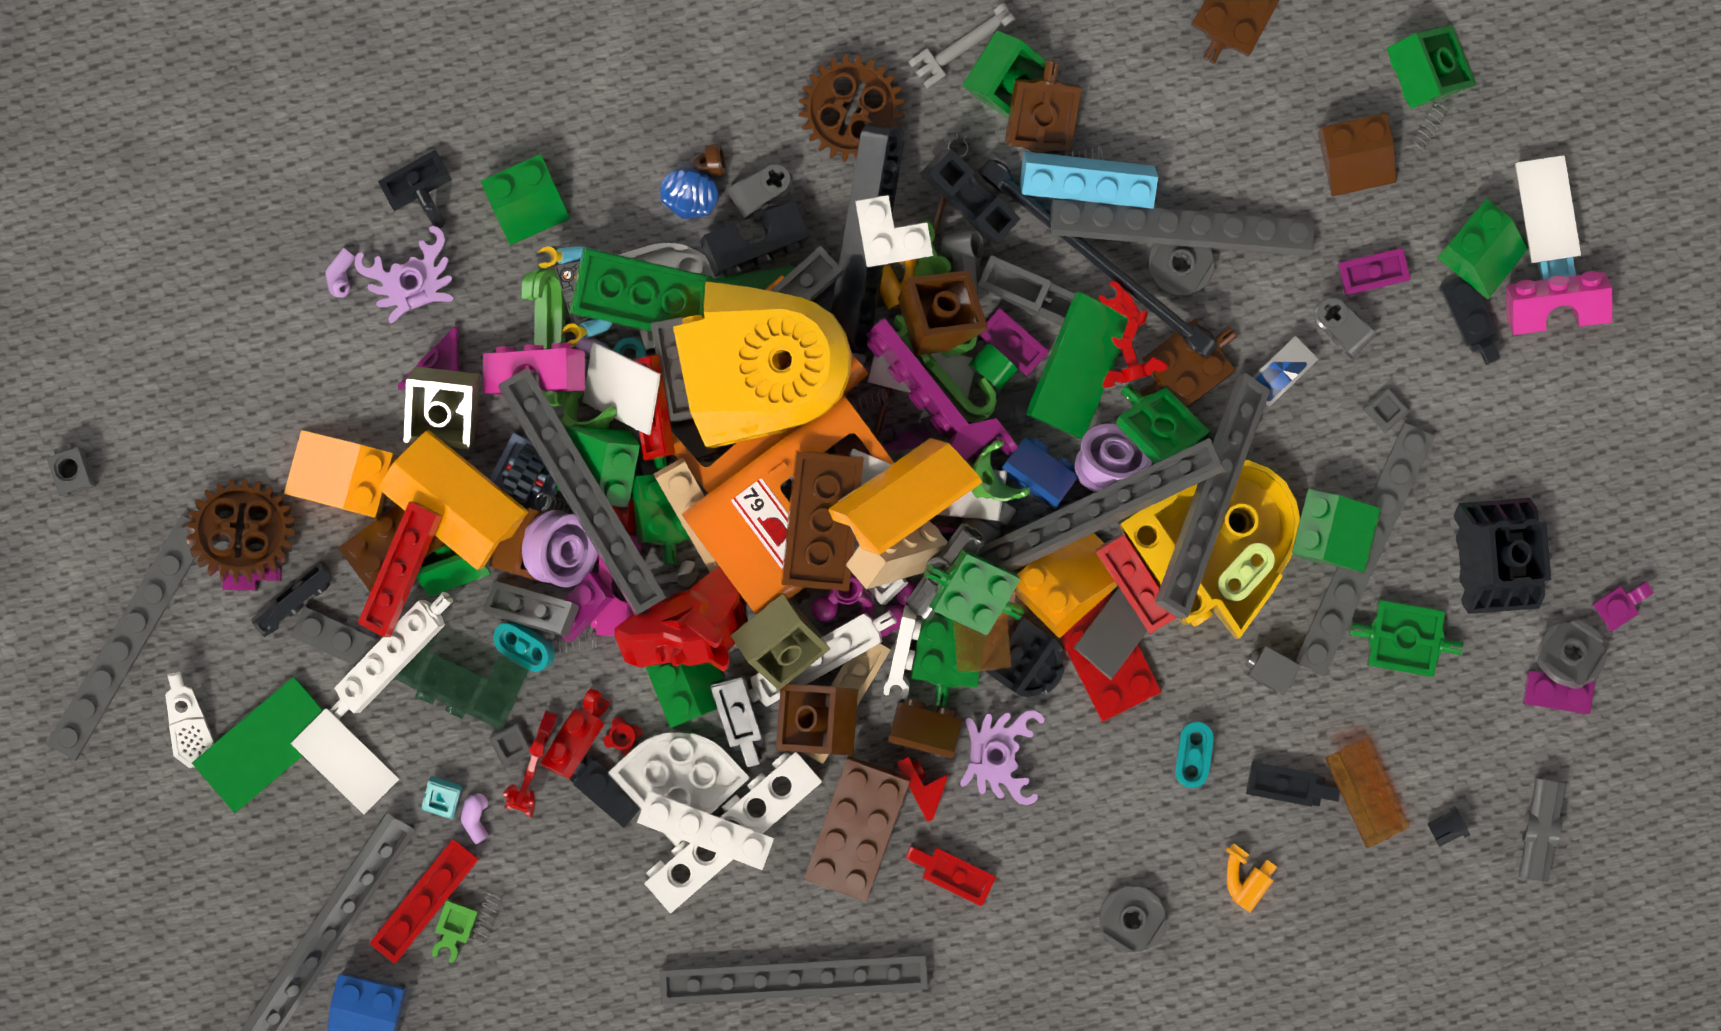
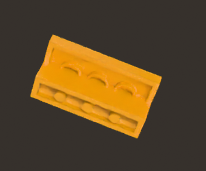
M430 430L425 431L393 462L378 486L380 491L403 510H406L409 501H415L442 515L435 536L477 570L484 568L501 541L513 537L529 512Z
M930 438L828 510L833 521L852 527L861 549L881 555L983 482L980 476L949 443Z

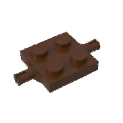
M1204 0L1191 23V26L1204 32L1212 41L1203 59L1206 61L1210 59L1209 62L1215 64L1223 47L1234 49L1247 57L1250 56L1280 0Z
M1046 59L1043 78L1036 80L1015 78L1005 136L1007 146L1024 147L1031 152L1043 154L1054 150L1071 152L1082 88L1078 84L1061 83L1056 80L1060 61Z
M1196 319L1188 323L1190 326H1200ZM1229 326L1216 336L1218 347L1208 359H1205L1192 350L1182 340V336L1176 332L1142 358L1143 362L1147 364L1152 357H1156L1167 363L1169 368L1159 373L1155 370L1152 373L1155 383L1140 394L1142 396L1150 395L1151 393L1155 394L1167 387L1186 408H1189L1235 373V369L1225 358L1222 348L1235 338H1238L1236 333H1232L1233 329Z

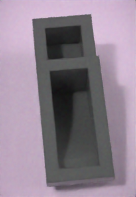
M992 255L978 283V287L1060 326L1064 322L1075 293L1052 284L1050 280Z

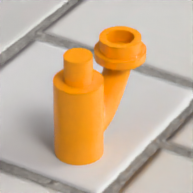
M917 258L899 261L900 264L905 263L902 283H899L891 266L884 265L879 294L888 311L899 304L898 297L906 279L916 277L914 271L917 266Z
M1233 843L1230 848L1227 847L1225 849L1229 853L1227 866L1228 891L1232 897L1231 900L1251 913L1273 883L1270 877L1277 869V866L1266 860L1259 870L1254 868L1244 883L1241 884L1239 865L1240 862L1246 865V859L1249 854Z

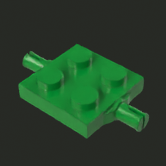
M1131 383L1121 390V394L1133 406L1118 417L1116 425L1154 464L1208 439L1210 431L1167 387L1155 394L1142 396Z
M667 456L654 459V473L668 466ZM654 473L645 476H635L632 485L637 544L654 543L662 545L664 565L678 564L676 544L691 539L656 480Z
M964 549L961 550L954 564L946 571L933 564L927 565L929 570L925 569L924 571L926 578L939 582L937 593L929 607L934 612L984 635L989 634L997 618L1002 613H1006L1017 620L1022 617L1019 613L1022 615L1024 613L1023 606L1010 601L1012 593L1021 580L1019 576Z
M1378 600L1376 615L1371 626L1351 622L1350 628L1360 629L1363 632L1349 630V636L1368 638L1370 650L1367 666L1434 677L1436 663L1442 652L1461 656L1463 651L1462 649L1450 648V646L1463 648L1462 641L1444 639V611Z
M941 614L933 615L931 619H924L919 616L922 624L918 640L915 643V655L910 679L928 681L937 686L933 705L940 706L941 703L942 707H948L950 688L957 686L977 688L985 635Z

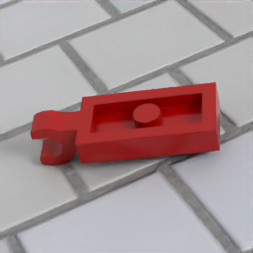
M590 688L583 699V710L581 711L576 708L573 710L540 762L546 770L567 779L571 778L604 726V723L599 718L606 712L610 702L601 698V692Z
M910 846L905 856V859L926 868L922 875L923 879L981 907L996 879V876L937 847L932 856Z

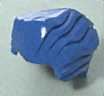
M682 167L669 173L663 179L660 197L661 201L678 217L694 219L708 216L718 200L716 182L710 174L699 172L695 168Z

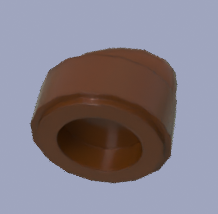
M718 143L706 145V153L700 154L694 160L695 170L699 172L709 171L711 177L724 176L726 164L721 145Z

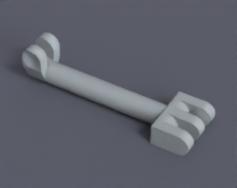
M1005 3L994 9L995 16L933 57L927 48L908 62L912 68L918 66L922 61L926 64L916 72L919 79L929 72L933 74L931 78L923 83L926 89H929L946 77L941 69L943 66L1002 26L1006 27L1016 20Z

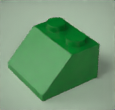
M1453 25L1415 33L1386 48L1390 57V64L1397 74L1402 87L1403 97L1408 102L1410 109L1428 105L1477 85Z
M996 31L962 86L979 101L1009 118L1015 78L1028 80L1043 78L1046 61L1022 40Z
M541 154L480 181L510 246L570 219Z
M1486 198L1437 258L1485 298L1489 299L1528 249L1513 219Z
M566 426V432L610 505L628 507L640 447L632 432Z
M1308 489L1292 553L1303 560L1365 573L1381 509L1340 495Z
M444 543L424 558L416 578L430 597L489 576L491 573L488 562L484 568L477 570Z
M672 662L645 667L670 728L718 709L711 690V683L724 678L720 669L707 662L691 666L680 664L677 667L673 666Z

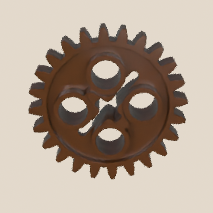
M844 55L843 64L838 65L836 60L831 58V69L827 70L820 64L818 68L821 76L809 75V79L814 85L813 87H802V90L809 95V98L799 99L801 105L807 106V110L800 112L799 117L808 118L809 122L802 126V130H813L814 133L808 140L809 142L817 139L821 141L818 148L819 152L828 146L831 148V159L837 152H842V160L846 162L849 154H854L855 160H857L860 139L855 138L851 133L852 125L855 122L862 121L866 124L873 123L901 128L894 121L895 119L905 117L904 113L896 111V107L905 104V100L895 99V95L902 90L901 87L891 88L890 84L895 76L891 75L886 78L882 76L886 66L883 65L875 70L873 69L874 59L872 58L866 65H862L861 55H857L855 63H850L848 56ZM840 78L848 79L853 87L851 93L845 96L838 95L833 87L836 80ZM863 81L865 82V87L857 103V108L861 112L860 114L854 113L845 134L840 136L838 131L847 111L842 106L844 103H851L859 82ZM869 91L880 93L883 99L882 105L875 109L869 108L864 103L865 94ZM831 108L838 112L840 120L836 125L826 126L823 124L820 116L825 109Z
M231 479L228 489H224L218 483L216 484L217 493L215 495L208 490L204 491L207 501L204 502L196 499L195 504L198 511H189V518L193 522L186 523V530L188 533H191L186 536L187 544L193 546L190 549L191 556H199L197 560L199 568L208 565L209 576L220 571V580L222 582L226 580L228 575H233L234 584H238L240 576H245L247 582L252 583V574L255 573L263 580L265 579L264 569L266 568L275 573L277 571L275 561L286 562V555L282 551L292 552V543L288 540L295 539V531L290 529L295 526L294 518L288 517L291 514L290 506H282L284 503L283 496L279 495L272 499L273 488L271 486L262 492L260 481H257L253 488H249L247 479H243L241 487H236L235 482ZM245 505L241 557L236 558V533L239 531L240 506ZM222 511L234 513L228 519H221L217 516ZM256 513H264L265 515H267V517L262 521H254L251 519V517ZM221 541L231 544L225 550H218L214 547L216 543ZM258 543L264 546L259 552L248 550V547L252 544Z

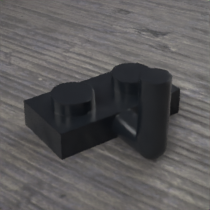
M436 149L378 181L394 212L417 199L432 225L439 229L444 227L445 219L433 202L429 192L451 181L452 178Z

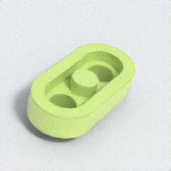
M1254 543L1247 546L1220 575L1217 582L1220 595L1228 601H1240L1246 598L1272 570L1275 562L1272 550L1262 543ZM1254 554L1262 557L1263 562L1259 567H1255L1251 563V557ZM1232 578L1237 579L1240 583V588L1237 591H1232L1228 587V582Z

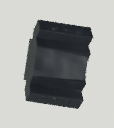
M1531 498L1459 503L1454 514V520L1459 526L1456 535L1460 558L1459 579L1465 589L1461 601L1467 613L1540 609L1545 597L1544 582L1551 580L1547 524L1546 522H1539L1538 509Z

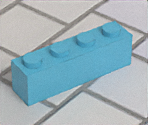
M1025 151L1020 177V187L1023 195L1154 209L1158 174L1155 166Z

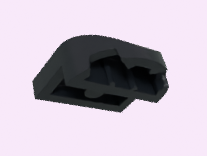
M1021 617L1015 620L982 667V670L1020 696L1030 698V696L1048 694L1059 684L1064 674L1065 666L1063 665L1061 653L1063 649L1054 638L1047 635L1026 618Z

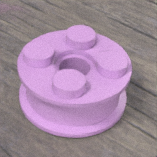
M1101 424L1091 428L1084 435L1081 442V450L1076 456L1075 471L1083 486L1093 492H1097L1150 467L1152 461L1116 424Z
M549 510L537 516L526 527L522 543V558L527 571L532 577L542 582H551L560 587H571L579 584L592 571L598 552L575 514H568L560 510Z

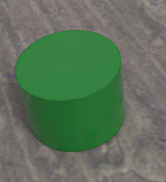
M989 343L968 364L971 370L981 379L985 377L997 392L1018 371L1008 358Z

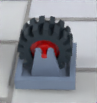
M513 433L489 479L525 509L530 508L544 513L545 511L538 510L535 507L536 497L540 493L556 497L559 490L556 489L554 479L532 443ZM541 494L537 499L539 509H541V506L542 508L545 506L547 497L544 496L545 494ZM548 498L549 500H548V504H547L546 508H547V507L549 506V504H550V501H551L550 498Z

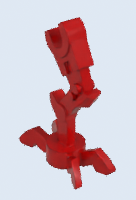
M1116 281L1109 283L1117 292L1114 299H1108L1103 294L1098 298L1104 305L1109 306L1128 318V324L1122 339L1112 337L1114 345L1122 349L1128 368L1122 369L1120 372L1109 370L1103 381V388L1115 386L1116 382L1122 384L1149 376L1155 370L1159 373L1169 368L1167 363L1156 357H1152L1147 364L1138 363L1133 347V339L1138 327L1145 323L1148 313L1147 310L1141 312L1134 303L1135 299Z
M545 711L536 740L533 741L528 751L532 756L525 771L520 791H518L517 785L514 784L509 785L503 791V796L506 798L504 809H517L525 812L526 816L533 818L535 794L534 791H528L536 774L538 759L543 757V750L553 734L558 714Z

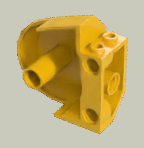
M705 282V318H702V315L690 316L682 319L683 324L673 326L690 413L706 447L716 448L783 433L786 432L787 428L804 425L827 413L842 397L850 378L852 353L845 331L832 313L817 303L801 297L745 286ZM791 356V357H792L791 365H790L789 367H787L789 357Z
M1245 460L1189 616L1179 619L1183 626L1189 623L1193 627L1198 626L1213 616L1210 611L1212 609L1235 639H1239L1283 577L1281 573L1293 555L1292 550L1300 522L1297 501L1287 483L1268 467ZM1198 484L1137 512L1118 525L1122 533H1126L1160 586ZM1232 514L1239 515L1244 521L1243 530L1239 533L1235 532L1229 525V516ZM1254 543H1262L1268 546L1275 558L1272 570L1246 598L1240 601L1224 599L1217 587L1218 579L1224 570L1247 546ZM1254 554L1251 557V563L1253 566L1259 567L1263 562L1262 557ZM1232 578L1228 582V587L1232 591H1237L1240 588V583L1237 579Z

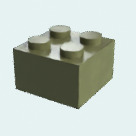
M414 367L406 379L404 442L414 443L425 431L430 430L449 447L470 449L477 438L480 374Z
M784 594L770 602L766 608L751 620L745 622L731 635L747 662L777 690L783 688L830 650V647L813 622Z

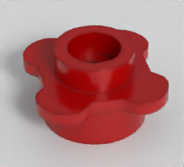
M617 717L612 720V728L609 734L604 736L603 742L607 748L614 747L620 750L622 755L627 756L634 749L633 745L636 739L642 736V730L639 726H631L625 723L623 718ZM622 733L626 735L624 740H621L619 737Z

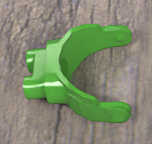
M570 391L563 406L564 416L560 420L565 430L566 426L602 429L609 427V423L617 413L614 406H608L599 416L590 421L578 422V399L584 391Z
M1001 439L994 441L984 449L978 459L970 464V467L980 476L983 482L972 490L976 498L983 497L985 499L992 498L997 501H1008L1025 497L1030 493L1029 487L1022 489L1008 487L994 474L990 464V454L992 450L1004 445Z

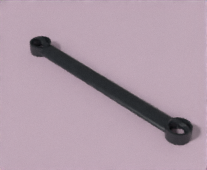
M988 159L978 171L979 175L999 192L1008 194L1051 229V212L1030 195L1022 194L1021 188L1013 182L1011 171L1004 163ZM998 164L1004 166L1007 169L1008 173ZM1059 236L1180 334L1182 340L1197 354L1208 359L1218 347L1216 338L1210 330L1202 326H1190L1081 237ZM1202 330L1208 332L1212 336V339Z

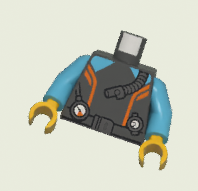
M543 247L537 253L547 252L551 259L549 263H540L539 266L541 268H548L557 261L561 264L554 267L568 311H570L582 249L587 247L558 248L557 251L552 247ZM570 314L572 323L564 327L561 335L566 332L574 333L576 339L567 342L571 343L572 347L578 344L581 337L586 339L607 331L613 323Z

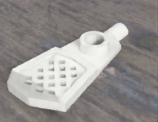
M176 672L167 674L171 688L165 694L173 756L187 767L192 768L194 767L192 762L215 744V741L192 688L185 686L181 673ZM184 701L188 706L186 708H179L175 703Z

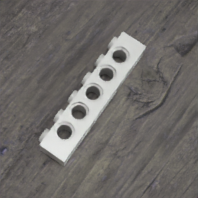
M786 751L772 763L776 769L771 774L765 777L761 773L747 785L751 790L742 799L736 794L721 807L726 813L720 818L735 820L741 826L763 834L815 789L822 780L798 752L790 755ZM785 776L791 781L792 788L787 795L781 796L774 792L772 784L776 777ZM753 798H760L766 804V812L761 817H753L747 810V805ZM683 840L671 851L675 855L672 860L666 865L660 860L646 873L650 879L644 884L671 914L733 859L716 853L712 860L704 861L697 854L698 846ZM684 864L690 869L691 875L687 882L679 883L674 880L672 869L675 865Z

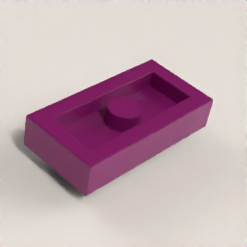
M1403 248L1337 264L1345 296L1411 280Z
M1000 308L986 323L987 330L979 334L982 339L1008 358L1026 377L1049 353L1044 346Z
M589 572L564 599L579 606L568 637L562 636L564 641L573 642L614 599L598 573Z
M1528 671L1523 704L1590 714L1595 682L1592 681L1585 684L1582 688L1573 689L1569 686L1558 684L1545 673Z

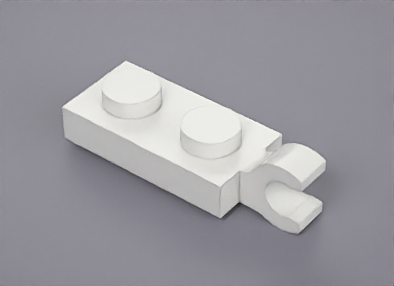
M907 605L904 607L890 675L884 685V695H889L890 688L893 685H899L903 689L901 699L907 698L910 689V683L904 676V669L911 670L915 651L909 650L911 639L918 640L922 624L921 620H916V614Z

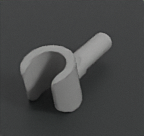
M687 560L682 562L678 572L655 576L654 578L658 584L677 582L683 587H690L695 582L699 572H692L695 564Z

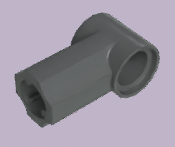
M978 230L946 233L942 238L941 250L943 257L950 262V271L969 270L977 295L984 294L983 289L978 287L981 279L980 259L984 255V240Z

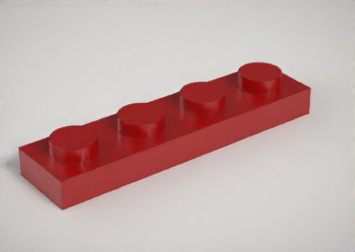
M409 501L358 620V624L382 637L392 636L442 515L415 501Z
M452 839L369 944L392 963L397 964L480 859L456 839Z

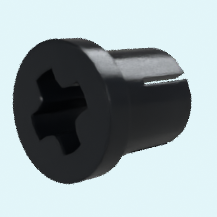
M1456 806L1449 808L1451 812L1427 823L1439 847L1461 836H1464V838L1470 836Z

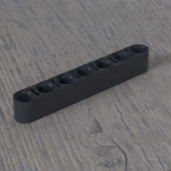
M873 123L867 124L860 136L839 266L844 273L836 279L831 313L846 333L851 352L859 354L866 352L869 348L867 341L870 339L866 334L874 326L884 264L871 267L866 265L855 201L888 195L891 213H893L904 148V133L901 128Z

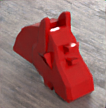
M718 566L689 590L673 594L667 599L660 601L647 609L646 614L635 616L633 613L614 628V636L624 662L637 667H648L672 662L673 666L678 667L680 664L691 666L709 662L721 671H725L730 663L728 651L736 644L731 635L748 621L747 602L720 566Z

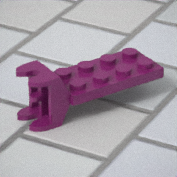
M885 318L866 334L870 339L867 341V345L877 357L883 356L890 365L887 369L891 376L899 384L901 382L905 383L911 391L908 396L914 405L920 410L924 407L932 417L929 422L940 436L945 434L949 438L947 443L964 460H967L970 456L977 460L981 454L979 449L990 440H1003L1004 445L1000 449L1006 455L1017 449V445L997 418L968 424Z

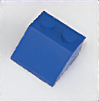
M1024 437L1000 471H1006L1007 476L1021 487H1029L1032 495L1054 510L1078 478L1073 473L1075 466L1061 456L1058 460L1047 454L1049 447L1037 438L1033 437L1030 441Z
M346 972L338 974L330 1005L327 1031H397L408 987Z

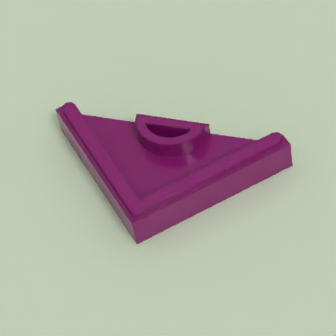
M452 327L442 340L418 362L416 367L460 372L459 327ZM409 374L398 383V390H406V379Z

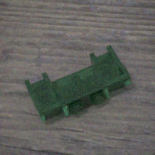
M437 633L393 678L417 690L415 697L433 705L436 699L446 704L445 711L463 719L464 715L467 714L503 730L530 670L499 656L487 679L431 652L430 649L438 635Z

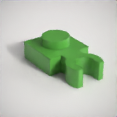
M446 900L435 930L436 933L444 936L433 947L432 956L438 957L440 949L448 947L451 950L449 962L454 963L459 955V949L456 944L458 941L468 942L479 911Z

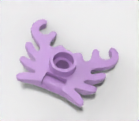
M429 227L430 232L437 236L435 244L427 245L424 240L418 242L424 253L423 260L411 257L408 263L402 265L394 263L388 273L384 272L382 260L379 256L374 258L375 263L371 268H365L362 263L363 253L360 252L356 255L355 267L357 271L363 276L378 280L383 284L382 287L368 284V290L377 295L389 296L387 299L379 300L376 303L377 306L387 308L395 305L398 306L389 316L390 323H394L406 312L432 302L453 301L451 295L437 293L439 289L447 286L452 281L451 276H445L437 280L449 263L448 258L443 257L438 266L434 267L435 259L445 244L444 233L438 227Z
M1026 711L1010 727L1004 728V724L1011 717V714L1005 713L998 719L992 729L990 728L992 716L987 714L982 722L980 733H978L973 720L967 718L966 725L971 739L968 768L960 785L962 787L966 786L972 780L973 775L976 774L977 786L981 794L985 793V780H988L992 791L998 798L1004 797V793L998 785L1003 783L1014 800L1019 804L1029 805L1034 803L1038 799L1037 794L1025 798L1020 793L1021 787L1027 785L1029 779H1014L1011 777V772L1018 767L1015 761V753L1020 748L1019 744L1014 741V736L1032 737L1033 732L1027 729L1026 721L1030 718H1035L1039 723H1044L1042 714L1036 711Z

